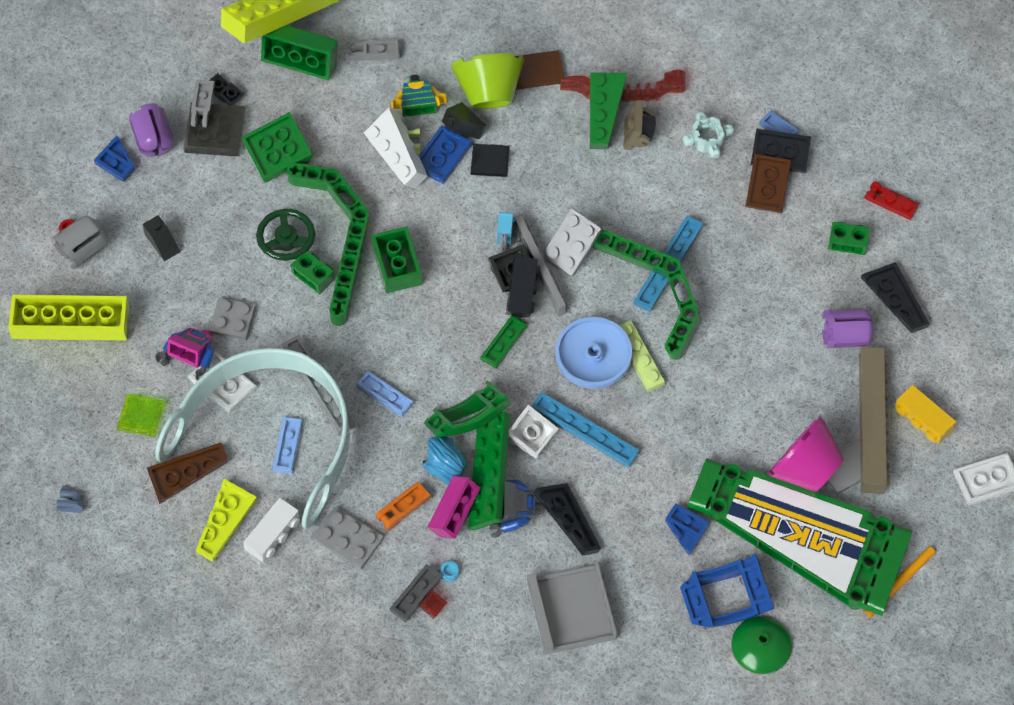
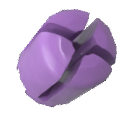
M156 103L141 105V110L136 111L134 114L130 113L129 121L138 150L143 155L154 157V149H156L157 155L160 156L172 148L174 138L164 107L163 109L157 107Z
M862 308L824 310L822 319L826 318L822 335L824 345H827V348L863 347L870 343L873 336V323L871 315L867 310Z

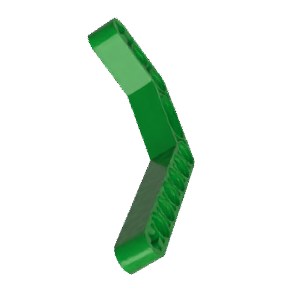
M292 163L287 167L288 182L291 185L328 191L350 219L329 308L331 322L336 326H341L346 323L370 223L369 210L336 169ZM339 193H346L354 204L347 205Z
M603 229L592 248L668 278L680 314L665 343V350L671 359H681L700 323L701 316L679 260ZM605 239H610L609 243L602 244ZM621 246H627L625 250L619 251ZM640 252L644 253V254H643L641 257H639V258H636V257H635L636 254H638V253H640ZM660 259L658 264H652L654 260ZM677 266L675 271H669L670 267ZM679 282L686 285L689 293L687 301L682 302L677 296L675 286ZM689 313H695L693 318H687ZM683 329H686V330H687V333H686V334H684V335H679V332H680L681 330H683Z

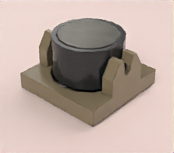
M635 101L625 117L624 150H631L633 146L646 147L647 143L653 138L656 117L651 115V111L648 108L643 107V101Z

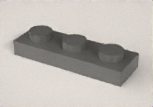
M426 564L390 607V612L404 622H407L442 579V574Z

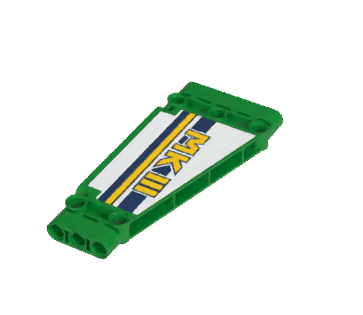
M706 458L687 506L689 509L709 515L719 524L851 609H863L883 616L913 532L910 529L891 523L886 517L876 518L871 512L754 470L742 471L735 464L725 465ZM733 474V475H735L736 477H735V478H730V477H728L727 475ZM719 507L722 511H716L714 508ZM883 527L886 531H880L877 528ZM865 561H871L873 565H867ZM858 595L861 599L855 600L852 596Z

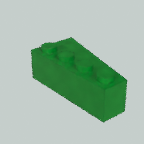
M590 72L589 149H608L627 73Z

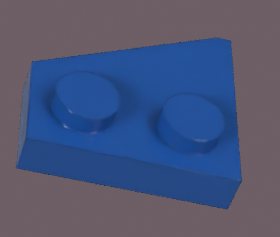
M115 136L94 159V163L122 182L135 170L134 164L128 157V153L122 146L118 136Z
M676 503L665 518L666 524L688 555H691L710 522Z

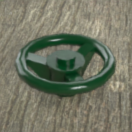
M287 208L275 210L266 215L258 225L256 232L257 244L263 253L275 260L281 261L297 259L309 251L314 244L316 236L314 224L307 215L298 210ZM287 216L296 217L304 222L307 226L308 238L297 235L295 227L288 224ZM280 217L281 225L275 230V238L265 243L263 236L265 227L270 221ZM302 247L301 249H299V250H297V251H295V252L287 253V254L276 253V252L273 251V250L290 251V250H292V249H294V248Z

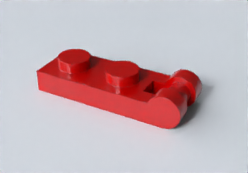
M876 181L872 182L870 191H867L864 196L865 200L909 220L912 219L919 207L918 202L889 190Z

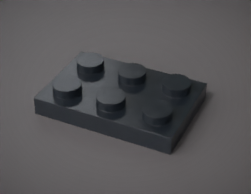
M756 128L751 165L753 166L754 155L759 154L791 160L789 171L806 173L811 136Z

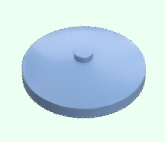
M586 317L572 322L560 333L555 347V359L560 372L570 382L584 388L599 389L613 385L626 374L632 360V345L628 335L618 324L605 318Z

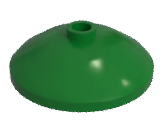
M758 616L743 621L735 629L731 648L734 658L744 669L756 674H769L778 671L787 663L792 652V641L787 629L781 623L769 617ZM764 638L766 642L763 643L759 639Z

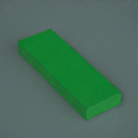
M511 315L481 355L480 360L497 369L525 331L528 324Z

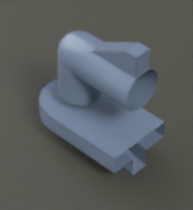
M62 485L60 498L71 500L57 499L56 511L82 512L83 504L80 503L81 492Z

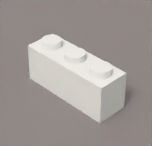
M279 498L243 542L244 549L263 563L267 558L270 559L274 555L277 545L279 543L282 544L286 540L289 530L296 528L299 524V510Z

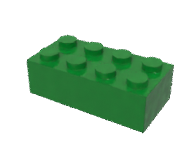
M285 25L262 36L261 61L329 80L336 68L338 40Z

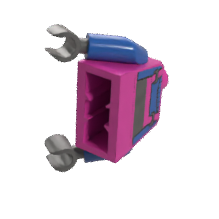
M193 328L173 333L165 343L163 352L156 353L155 359L158 363L161 360L162 366H166L169 363L167 357L169 355L198 368L201 366L200 369L195 371V378L198 381L199 376L204 375L206 369H209L213 359L214 346L212 345V334L206 329L200 332Z

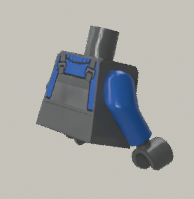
M505 480L502 520L499 522L501 526L492 524L489 527L490 530L498 529L496 533L490 534L493 538H498L502 531L507 533L527 525L535 517V514H543L545 507L542 503L535 502L534 490L529 489L520 480Z

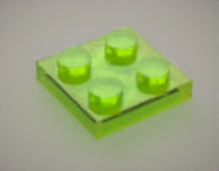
M127 394L116 427L117 430L155 437L165 401Z

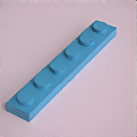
M686 216L664 251V254L675 257L681 263L703 228V223ZM677 266L670 267L669 271H675ZM651 272L634 299L633 304L651 312L669 283L668 278Z
M543 392L540 393L531 405L534 410L547 420L627 468L631 466L639 455L640 450Z

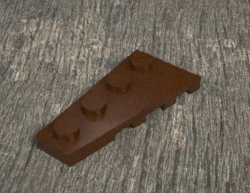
M222 442L147 467L159 504L226 464L228 458Z

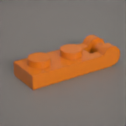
M416 482L379 510L375 516L379 521H383L384 527L390 531L405 517L427 502L431 495L419 482ZM391 512L394 514L392 518L388 516Z

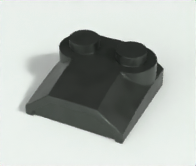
M524 244L488 258L490 269L494 273L503 293L509 291L514 257L529 258Z

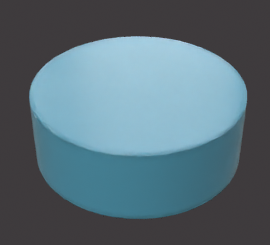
M453 561L444 562L440 567L442 579L448 582L456 580L460 574L458 564Z

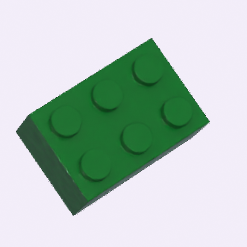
M408 227L372 234V249L385 293L422 285V273Z

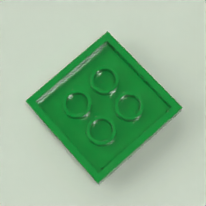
M290 112L241 137L264 183L287 172V167L290 164H302L314 158Z

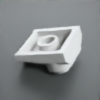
M527 405L509 428L508 442L511 445L520 447L536 459L559 428L531 406Z

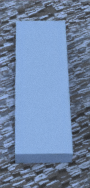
M367 371L356 383V387L400 417H403L414 404L413 400L370 371Z
M283 417L273 471L293 473L303 419Z

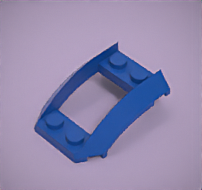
M756 554L747 559L738 560L717 568L700 572L694 571L690 578L684 581L680 589L693 625L709 628L740 622L775 609V604L772 601L761 569L762 566ZM742 575L752 606L729 614L712 617L702 586Z

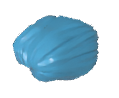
M448 436L429 438L427 441L429 448L428 460L422 461V467L432 476L440 478L445 484L449 485L453 476L461 477L463 471L466 470V459L456 443Z

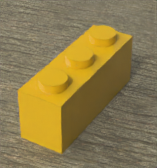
M911 385L896 401L895 408L898 414L903 417L906 416L911 421V424L916 429L920 428L930 441H935L939 444L955 428L956 421L914 385Z

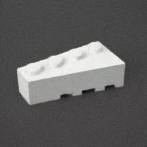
M388 107L364 134L405 186L415 189L427 177V174L419 156L414 150L415 146L407 134L408 130L401 120L400 112Z

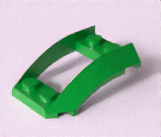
M487 381L485 382L487 386L480 393L475 391L464 401L443 410L434 408V414L430 418L427 417L424 424L437 438L459 435L488 424L512 403L504 393ZM480 411L479 413L475 414L474 416H472V417H470V418H468V419H465V420L459 421V422H455V423H451V422H454V421H456V420H458V419H461V418H463V417H466V416H468V415H470V414H473V413H475V412Z

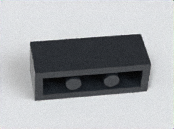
M514 257L505 315L528 318L530 313L534 312L535 302H532V297L536 295L538 284H535V276L538 277L540 272V265H537L538 259Z

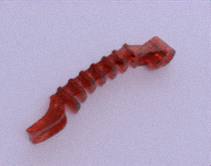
M683 70L665 72L664 79L656 81L655 88H651L650 83H646L645 89H641V85L637 83L635 89L631 90L630 84H626L621 101H659V98L666 93H683L686 90V73ZM580 75L561 78L560 90L576 91L584 95L586 99H590V79Z

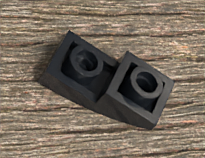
M218 73L209 80L215 81L213 95L230 107L244 96V93L232 82L229 84Z

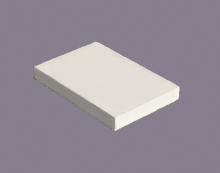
M215 351L210 367L206 369V372L225 360V358ZM199 366L198 368H196V369L188 376V378H189L193 383H196V382H197V380H196V378H195V371L198 370V369H200L201 366ZM241 374L221 384L209 396L230 413L257 386L245 375Z
M1008 453L953 470L968 506L1014 491V465Z

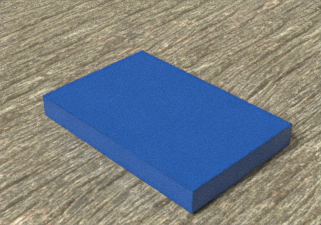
M441 125L419 155L427 176L444 184L470 149L473 141L455 134L450 129Z

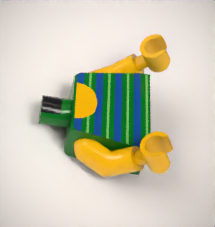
M414 74L409 77V82L404 83L403 89L399 90L395 98L391 100V108L400 109L403 117L437 113V106H440L441 103L448 104L447 95L440 93L434 86H430L429 81H420V76Z

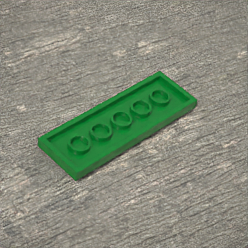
M502 412L491 422L477 429L472 481L480 487V490L469 510L468 529L477 530L502 520L510 414L507 412Z

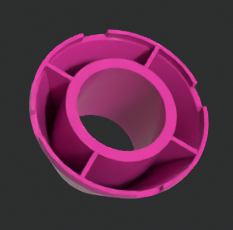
M821 415L804 430L782 458L772 467L768 473L770 477L817 492L840 467L844 458Z

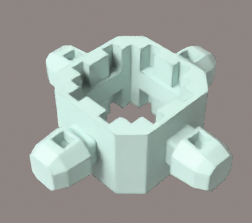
M700 112L696 115L692 134L684 135L682 140L685 146H691L695 143L698 151L702 153L708 152L710 157L714 159L720 157V148L724 143V136L732 135L734 130L732 125L721 126L719 119L714 117L708 118L704 112ZM710 128V130L716 132L717 139L712 138L707 142L706 139L700 138L699 131H707Z

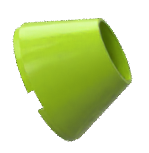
M512 53L472 56V60L464 62V59H459L453 62L451 70L472 108H498L512 103L524 63V57L519 55V58H516L515 54Z

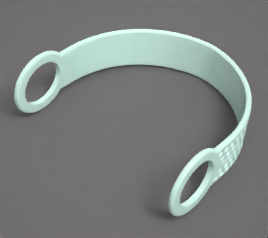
M263 348L231 356L208 370L193 385L180 407L169 417L156 445V460L164 462L170 458L179 445L185 428L198 406L213 390L231 378L246 372L266 368L290 369L307 374L330 393L343 419L342 436L337 453L326 474L313 489L303 513L302 526L304 529H310L322 514L330 493L342 473L348 455L350 432L346 404L341 390L322 365L311 357L297 351ZM180 418L175 438L168 449L163 452L166 437L173 424ZM325 486L319 506L310 518L314 502L321 489Z

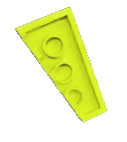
M223 479L222 487L215 499V505L208 517V523L196 548V552L212 562L215 561L257 501L256 496L226 479Z

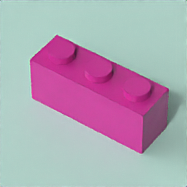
M453 476L427 528L439 537L455 539L480 487L467 477Z

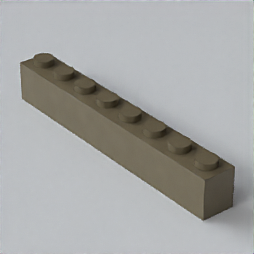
M861 347L859 354L861 493L884 494L886 487L890 486V475H887V469L890 467V458L886 457V452H889V440H886V435L889 434V423H886V418L889 415V406H885V401H888V389H885V384L888 383V372H885L888 356L884 355V348Z

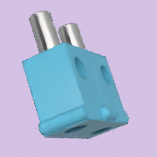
M499 212V217L497 218V244L500 245V253L503 252V248L504 251H507V245L511 246L513 225L515 224L513 213Z

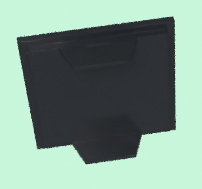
M473 143L470 175L507 177L510 146Z

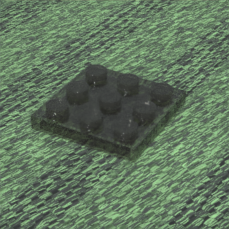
M191 103L184 153L239 157L246 113L245 106L212 104L208 126L203 127V115L197 114L196 126H191Z

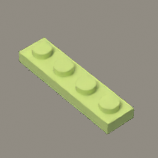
M632 321L620 324L619 326L626 332L632 345L631 363L647 392L665 385L662 375Z

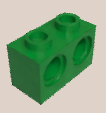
M832 222L828 250L865 255L870 228L863 225Z
M307 251L291 264L292 274L319 295L335 280L334 269L329 264L321 262L314 253Z

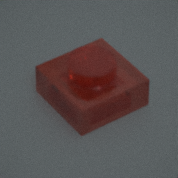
M431 590L418 606L434 619L447 602Z

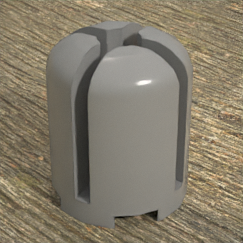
M89 216L80 217L51 238L56 241L53 245L58 253L66 259L69 258L73 263L70 265L71 268L77 267L102 249L107 242L106 234L103 230H100L101 226Z

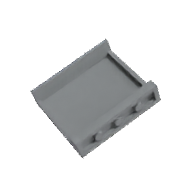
M594 560V565L540 577H536L535 573L527 574V584L545 655L616 640L619 626L617 620H613L614 607L613 603L608 601L607 596H610L607 584L603 583L602 578H605L603 566H599L598 560Z

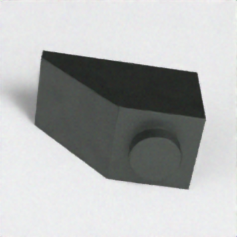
M463 102L447 108L442 120L453 133L475 139H480L486 128V124Z
M159 215L142 224L145 236L164 261L180 253L173 236Z

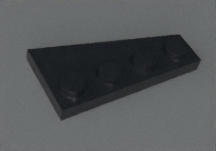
M896 262L861 275V279L910 333L929 327L925 314Z
M568 483L540 487L534 490L535 496L582 556L595 554L601 550Z

